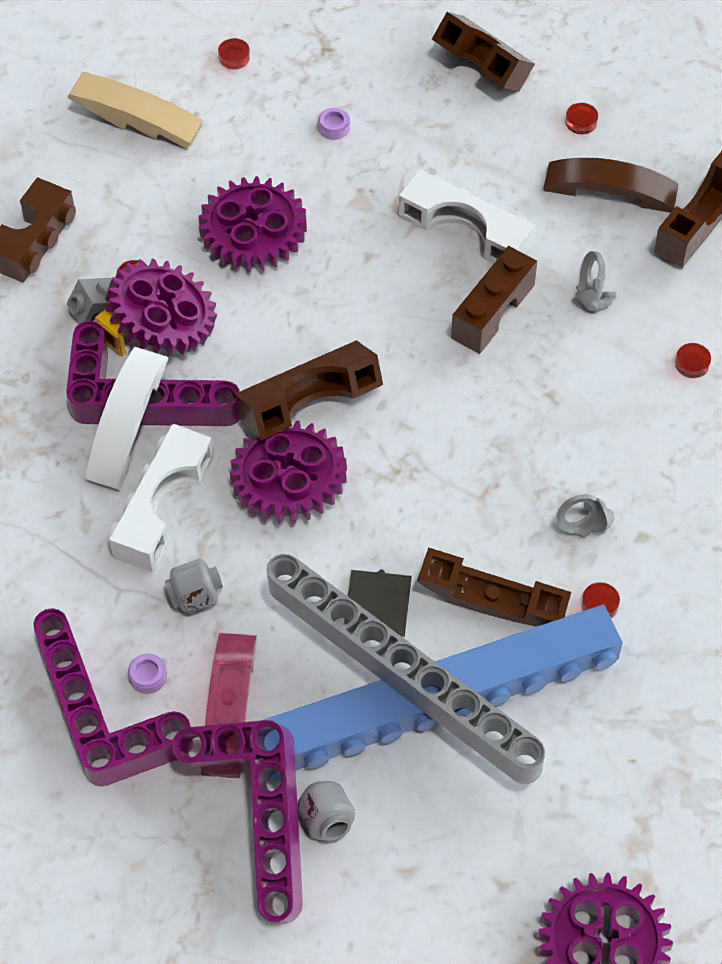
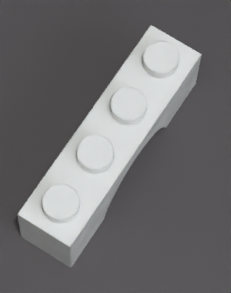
M420 169L399 195V217L425 230L443 223H460L469 226L483 239L485 245L484 259L495 263L508 245L524 254H527L533 246L535 224L529 222L524 217L516 216L500 208L495 203L487 202L471 194L466 189L458 188L442 180L437 175H431Z
M172 424L167 435L160 437L151 464L147 463L144 466L136 492H131L128 495L120 521H115L109 530L108 542H110L113 558L151 572L154 571L169 543L166 525L155 514L156 507L160 500L171 490L184 485H200L215 457L212 437L176 424Z

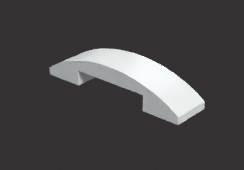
M134 347L118 374L103 410L90 453L85 478L87 481L118 491L121 490L132 457L129 455L152 390L157 391L169 359L167 356Z

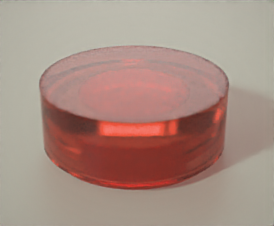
M238 38L223 41L218 48L220 63L228 69H239L246 66L250 60L249 45L244 40Z
M575 103L567 109L565 124L571 132L583 135L595 130L598 122V111L594 106L588 103Z
M684 344L677 351L675 367L685 377H702L709 370L711 354L701 344Z
M603 582L589 585L582 596V610L585 611L604 604L610 617L613 618L620 604L618 591L610 584Z

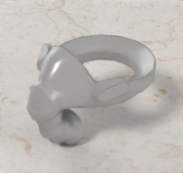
M589 251L585 255L581 265L580 284L576 286L578 292L575 293L577 299L584 304V307L594 313L603 308H608L616 298V292H602L603 298L599 299L605 280V263L602 255L596 251ZM597 261L598 274L592 283L591 269L594 262Z
M588 494L571 497L560 506L556 515L557 524L564 532L578 534L581 538L590 535L592 531L603 532L611 527L615 518L614 512L606 507V503L602 499ZM584 502V509L589 511L587 516L577 522L566 521V511L574 504Z

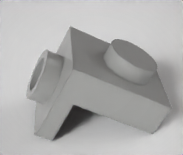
M112 278L78 279L67 301V306L78 324L90 321L94 313H101L106 309L108 301L105 300Z

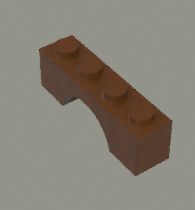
M722 151L711 163L702 185L692 200L683 209L676 206L658 228L654 253L681 268L685 266L722 219Z
M356 340L237 392L234 395L242 425L260 440H263L292 427L291 419L293 414L304 404L329 396H344L354 399L382 386L383 380L378 355Z

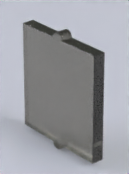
M380 569L378 572L351 570L348 597L401 637H405L412 576L385 573L383 569ZM346 618L344 619V624H348L350 622V620Z

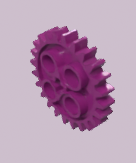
M255 176L253 183H248L246 178L242 177L241 185L237 186L230 180L228 181V190L217 187L218 197L214 195L207 196L208 204H202V214L198 216L200 238L203 239L204 248H210L212 258L220 255L222 265L231 260L233 261V269L236 270L241 263L246 264L247 272L251 271L253 264H258L261 271L265 270V263L270 262L274 267H278L277 258L280 257L288 261L289 251L297 253L299 251L298 243H304L305 241L304 232H307L306 209L302 208L301 198L295 199L293 189L285 192L284 183L273 187L272 178H269L264 184H260L258 176Z
M139 259L136 267L131 263H127L125 270L119 269L115 278L112 277L105 300L108 301L106 312L112 313L110 322L120 323L117 331L119 334L128 332L130 334L129 343L139 340L141 341L140 349H145L150 345L153 347L154 353L158 354L160 348L165 349L168 356H172L174 349H177L181 355H185L188 348L196 351L199 344H205L215 326L214 322L217 318V313L213 311L216 303L209 301L212 295L211 291H201L204 285L203 281L195 283L192 281L193 272L184 275L182 274L181 265L173 270L170 269L169 261H165L163 266H158L155 259H151L149 266Z
M298 420L294 423L293 428H287L263 440L256 436L254 441L244 438V449L236 448V459L230 461L232 469L229 472L234 495L239 496L240 505L242 507L249 505L250 514L252 515L261 510L264 521L274 514L279 524L284 516H290L292 523H296L297 515L303 514L307 520H310V511L313 509L323 514V503L334 505V494L342 495V484L347 483L346 458H344L343 447H337L336 437L327 439L326 429L315 433L313 423H310L305 429H301V424Z
M608 872L605 874L603 883H598L594 874L589 873L587 885L584 886L579 879L573 878V892L561 886L558 891L561 901L553 898L548 900L547 907L552 913L542 912L540 922L547 927L538 930L537 938L547 943L539 947V955L551 956L545 964H579L574 959L573 954L577 951H585L594 959L592 964H600L602 938L599 936L603 927L602 906L607 905L610 908L607 939L611 942L607 952V964H617L615 957L618 955L629 956L635 964H669L671 958L663 952L671 951L673 941L663 937L670 933L672 927L671 924L659 923L665 914V909L658 908L652 910L651 906L656 897L654 894L644 899L639 896L642 884L639 883L630 890L626 888V876H623L617 885L612 884V878ZM581 911L589 912L593 915L595 922L588 925L582 924L576 919L575 914ZM620 915L630 916L635 921L636 926L624 928L618 924L616 917Z

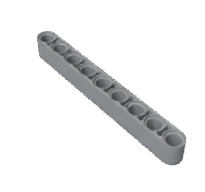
M279 554L270 559L266 571L269 592L274 599L511 779L521 784H529L535 782L540 777L544 764L545 748L537 737L296 557L290 554ZM289 575L292 577L289 580L285 581L277 579L279 576ZM312 596L321 598V600L314 603L306 601L307 598ZM340 618L350 620L348 624L344 625L337 624L334 621ZM375 640L379 642L380 645L376 647H368L364 645V643L366 641ZM397 663H406L411 667L405 670H398L393 666ZM435 685L441 690L436 693H429L423 688ZM459 708H466L472 714L463 717L457 715L454 711ZM495 731L502 734L503 738L491 740L485 734ZM521 755H529L535 762L523 764L516 758Z

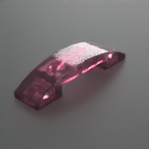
M219 633L211 672L205 726L246 722L257 635ZM238 734L231 735L226 742V750L229 754L237 751L240 746ZM242 763L201 767V775L240 779Z

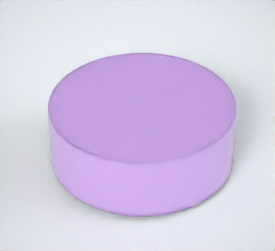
M328 108L322 111L318 117L319 133L331 140L345 137L350 131V117L348 113L340 108Z
M142 654L134 658L128 667V677L131 686L136 691L144 694L160 690L167 680V671L163 660L154 654Z

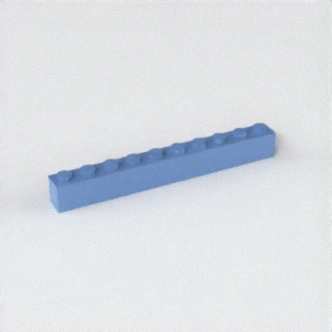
M603 604L435 662L492 705L498 706L508 701L511 696L519 693L532 694L542 690L548 683L557 680L562 682L573 680L583 671L595 667L598 670L610 667L619 659L623 642ZM382 680L264 719L281 724L292 733L296 770L305 767L309 769L318 768L325 765L331 758L343 754L345 756H353L362 752L366 746L380 741L381 743H391L399 739L403 733L415 729L425 731L438 724V722ZM435 685L423 688L429 693H436L441 690ZM459 708L454 711L457 715L463 717L472 713L466 708ZM276 730L270 731L265 737L264 745L267 751L274 749L279 743V734ZM278 770L272 771L267 777V780L273 782L282 779Z

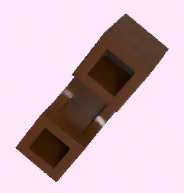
M448 11L431 39L455 56L465 58L481 68L480 73L505 89L520 91L535 65L534 62L465 16Z
M39 177L35 179L20 199L24 220L31 225L22 229H13L3 224L0 226V273L22 283L25 282L31 273L38 269L42 257L48 249L55 246L59 234L66 225L72 223L76 214L72 191Z
M508 245L452 314L451 339L481 354L498 332L501 316L508 304L517 308L535 286L537 260Z

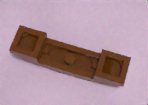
M567 158L549 162L543 191L576 197L577 188L620 195L642 199L641 208L671 213L675 207L679 184L656 171L628 162L604 158Z
M428 547L417 582L430 591L474 611L517 623L541 626L565 617L572 592L535 581L534 587H530L463 566L464 558Z

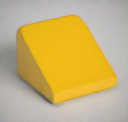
M105 309L95 317V321L104 328L107 345L123 357L126 354L123 333L119 334L117 332L120 323H111L112 313L106 312Z

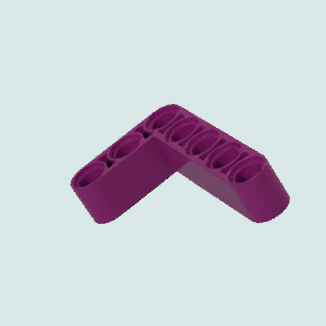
M91 320L78 324L74 329L66 394L71 416L76 422L99 425L116 379H106L108 347L104 328L98 322ZM161 380L157 391L152 390L140 425L232 426L240 420L234 395L240 392V389L233 382L224 380Z
M50 608L41 611L35 617L33 623L34 631L88 781L95 786H108L178 760L172 751V740L167 739L166 736L172 731H180L181 729L191 727L188 718L181 712H166L109 733L67 617L59 609ZM52 629H60L55 635H45ZM62 661H72L67 667H57ZM74 693H84L78 700L68 699ZM86 725L97 726L95 730L90 733L85 734L80 732V730ZM193 740L188 745V753L192 750ZM141 744L146 746L145 750L140 753L129 752L131 747ZM99 758L109 759L108 763L103 767L91 766Z
M270 720L195 726L181 729L172 740V751L174 756L183 763L196 767L250 763L258 910L262 917L270 922L288 923L294 921L302 911L303 895L295 751L292 733L283 725ZM276 730L279 734V743L274 749L267 751L264 745L265 737L270 731ZM238 734L240 746L237 751L229 754L226 750V742L231 735ZM199 737L202 744L201 750L196 756L190 757L188 745L194 738ZM278 770L282 778L281 784L276 790L269 791L266 785L267 777L272 771ZM279 810L283 814V825L278 831L272 832L268 825L269 817L272 813ZM281 851L285 855L286 865L280 873L276 874L271 869V858L275 853ZM279 893H284L288 899V908L282 915L276 914L273 910V900Z

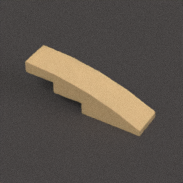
M82 72L67 97L123 130L128 124L154 140L160 134L186 150L203 122L202 119L143 90L86 72Z

